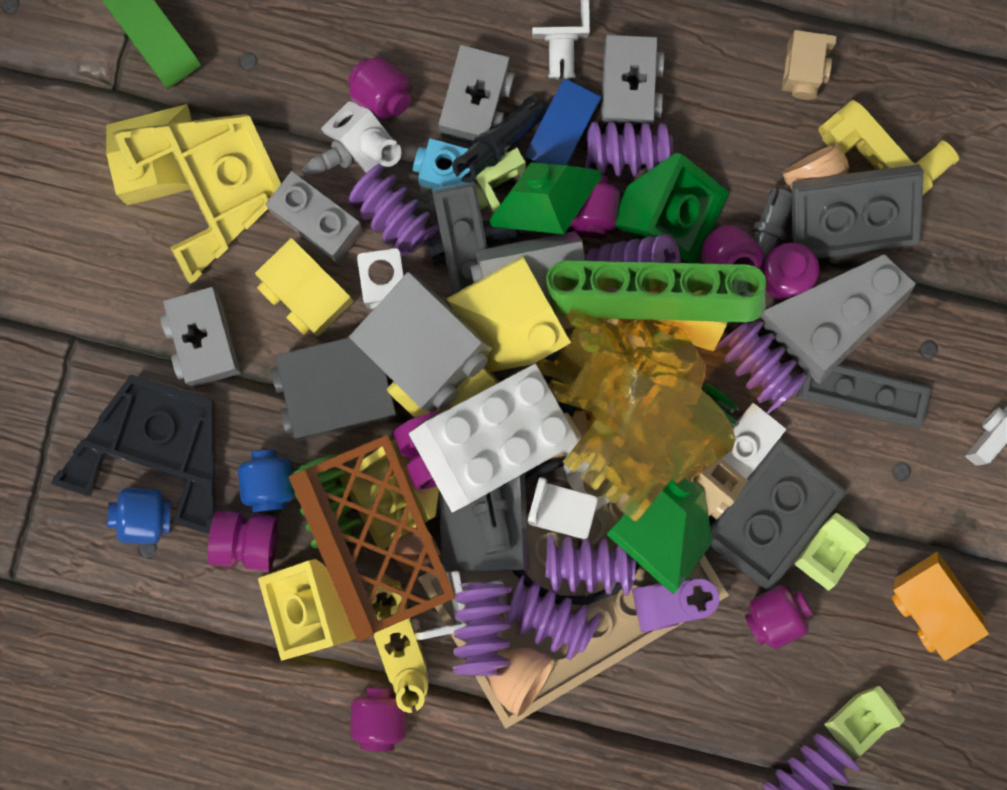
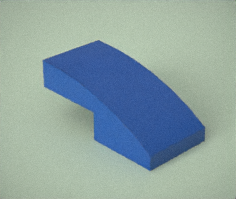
M564 78L531 141L525 157L537 163L568 166L602 96Z

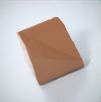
M426 527L433 542V545L436 549L438 557H440L441 550L437 545L434 537L432 536L430 530L428 529V527ZM411 532L400 538L396 543L393 553L417 562L423 547L420 535ZM427 552L422 565L430 562ZM396 560L404 573H412L413 566Z

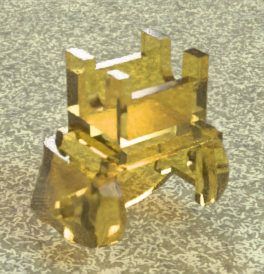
M571 309L567 318L571 325L576 326L569 337L571 343L562 348L554 362L541 359L537 364L542 374L564 382L551 380L548 387L557 401L585 409L598 433L604 434L636 457L649 454L674 433L689 413L704 382L706 363L697 352L685 330L672 321L631 319L630 321L629 319H620L617 325ZM625 333L641 337L646 346L636 347L634 350Z
M622 361L609 371L601 384L599 395L592 402L596 405L592 414L597 420L562 462L573 472H576L584 461L589 463L590 465L580 478L594 490H597L607 478L611 483L602 494L613 504L624 493L628 495L629 498L620 510L637 522L671 479L679 483L685 478L691 483L696 476L731 452L736 439L733 427L723 410L709 395L694 384L672 373L655 372L646 376L626 361Z

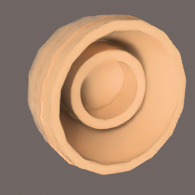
M834 144L797 161L785 169L782 175L784 181L792 190L793 181L848 174L849 164L843 149H841L839 144Z
M527 647L499 650L498 655L509 659L510 665L497 669V673L503 676L489 677L491 689L497 700L509 712L518 717L533 703L548 679L554 664L553 659L549 658L548 655Z

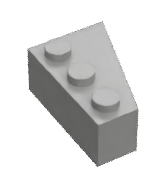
M882 255L764 310L760 317V320L762 319L764 322L761 330L766 334L773 333L775 335L773 341L779 347L783 346L786 349L785 352L820 384L908 299L916 283L889 258Z

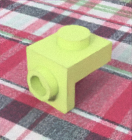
M518 148L510 152L506 150L504 157L496 166H488L474 180L479 208L482 210L488 207L492 216L500 206L492 189L521 175L525 171V161Z
M835 513L819 527L794 564L829 591L838 583L854 556L867 545L870 538L860 531L854 522Z
M876 686L856 694L824 725L843 750L854 759L860 757L887 730L899 727L905 721V718L897 709L893 698L885 693L880 686Z

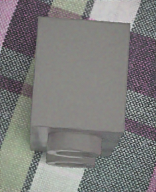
M606 35L603 62L601 128L606 129L609 122H614L617 129H623L624 124L630 122L634 130H639L642 123H648L651 129L654 118H661L662 93L655 92V78L663 76L664 52L657 51V37ZM628 77H636L637 90H630L629 82H627Z
M460 45L438 124L440 136L472 144L479 134L490 132L504 119V112L498 111L502 96L510 97L515 79V73L509 72V57ZM478 91L485 92V98L480 100L479 105L472 104V97H476Z
M292 171L265 204L275 218L337 264L340 263L363 233L358 220Z
M213 287L163 301L166 313L160 315V320L166 338H173L177 354L171 355V360L178 379L184 378L186 384L196 387L241 374L220 294ZM196 330H200L207 335V337L201 339L202 347L200 348L190 342L196 338Z

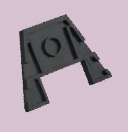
M131 374L98 417L99 421L87 437L81 440L72 452L74 454L63 469L59 470L53 477L51 484L92 496L107 454L184 478L187 482L173 523L209 534L215 513V401Z

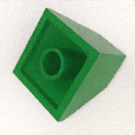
M675 153L627 186L619 204L616 228L632 239L642 240L648 236L658 237L661 234H668L676 241L681 262L697 264L704 241L711 234L729 191L684 155Z
M530 163L489 221L492 227L564 234L594 190L596 184L602 178L600 170L567 165Z
M670 461L644 488L608 531L607 535L672 594L680 588L713 542L704 490L693 481L690 475Z

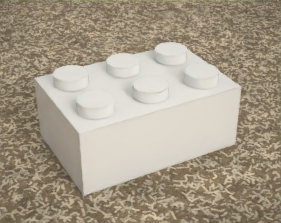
M536 363L424 422L408 433L451 512L470 504L579 442Z

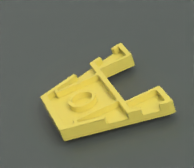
M247 114L123 129L113 132L132 170L173 152L209 225V228L170 247L189 284L196 281L202 275L201 272L215 258L218 259L228 249V245L268 209L265 204L281 185L256 128Z

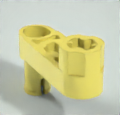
M853 100L849 101L818 127V131L827 146L839 144L844 154L855 146L875 170L920 164L924 171L923 195L933 187L932 182L952 164L959 161L958 154L954 148L942 140L918 162H912L861 104Z
M383 575L381 582L404 591L400 581ZM371 584V586L369 587V589L366 591L367 594H368V597H369L370 592H371V590H372L373 584ZM378 587L372 602L378 620L396 613L402 598L401 595ZM378 593H387L386 598L392 595L391 604L383 606L382 600L377 603ZM411 618L374 633V639L389 682L393 684L394 692L396 693V703L402 711L413 713V705H415L417 711L421 709L425 701L424 696L427 694L429 682L427 663L420 642L415 639L416 630ZM400 633V638H403L404 635L408 637L409 640L405 642L404 650L395 651V645L391 649L387 646L391 642V634Z

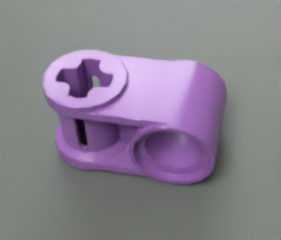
M702 578L686 579L674 594L661 583L632 589L641 632L659 630L679 625L682 622L706 618L712 615L719 605L717 588L710 581ZM699 585L701 591L709 592L710 599L703 602L704 609L698 610L696 605L687 603V596L693 594V587Z

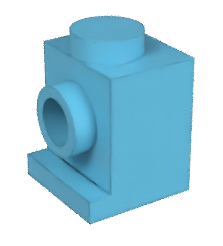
M430 138L427 149L419 147L414 160L413 171L419 173V185L433 189L462 183L461 178L470 171L469 168L457 177L452 165L447 170H440L436 163L439 159L444 158L451 160L453 164V161L463 155L468 149Z

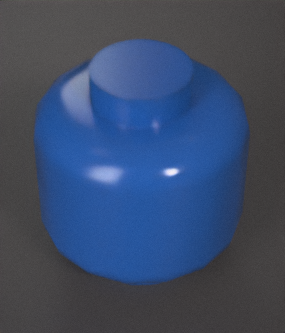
M276 450L251 452V461L242 463L238 468L241 502L246 506H252L253 513L287 509L286 503L292 501L295 497L294 488L288 477L294 473L292 462L287 458H277Z
M123 488L118 494L117 502H108L107 528H116V537L119 542L124 544L153 545L160 541L162 534H169L170 500H164L161 491L158 489Z

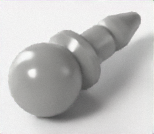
M335 140L332 142V149L322 153L320 157L312 158L303 167L302 173L304 175L320 174L325 169H330L339 164L343 168L351 166L352 162L357 163V161L341 142Z

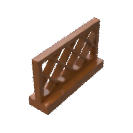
M388 435L288 476L358 642L374 636V633L455 599L454 592ZM380 447H383L389 461L383 481L359 472L365 454ZM358 457L354 469L342 465V463ZM333 467L351 473L342 498L325 492L317 474ZM392 471L399 488L388 483ZM356 476L381 485L371 510L347 501ZM385 487L402 494L406 506L400 521L376 512ZM327 498L339 502L335 515ZM344 505L369 514L359 539L341 532L337 522ZM409 511L416 528L405 524ZM373 517L397 526L388 550L364 541ZM402 529L420 535L423 547L417 562L393 553ZM344 539L356 543L352 556ZM361 546L385 555L376 579L357 571L355 561ZM426 552L433 569L422 565ZM390 558L414 567L405 591L381 582ZM421 569L436 575L443 593L427 600L411 594L410 592L419 570ZM362 580L373 584L369 597ZM378 587L402 596L396 613L378 620L372 606ZM407 599H411L413 601L418 602L417 604L404 609Z

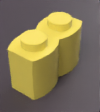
M292 238L255 272L256 276L262 281L257 289L274 306L281 300L292 311L286 318L303 335L310 330L319 337L353 303L351 297Z

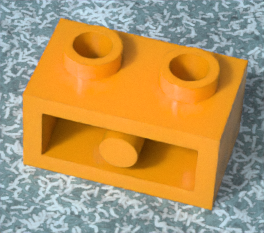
M938 551L894 578L893 591L895 594L891 596L892 600L904 617L911 615L919 625L920 629L917 630V634L929 652L932 653L937 650L942 659L946 661L989 635L987 619Z

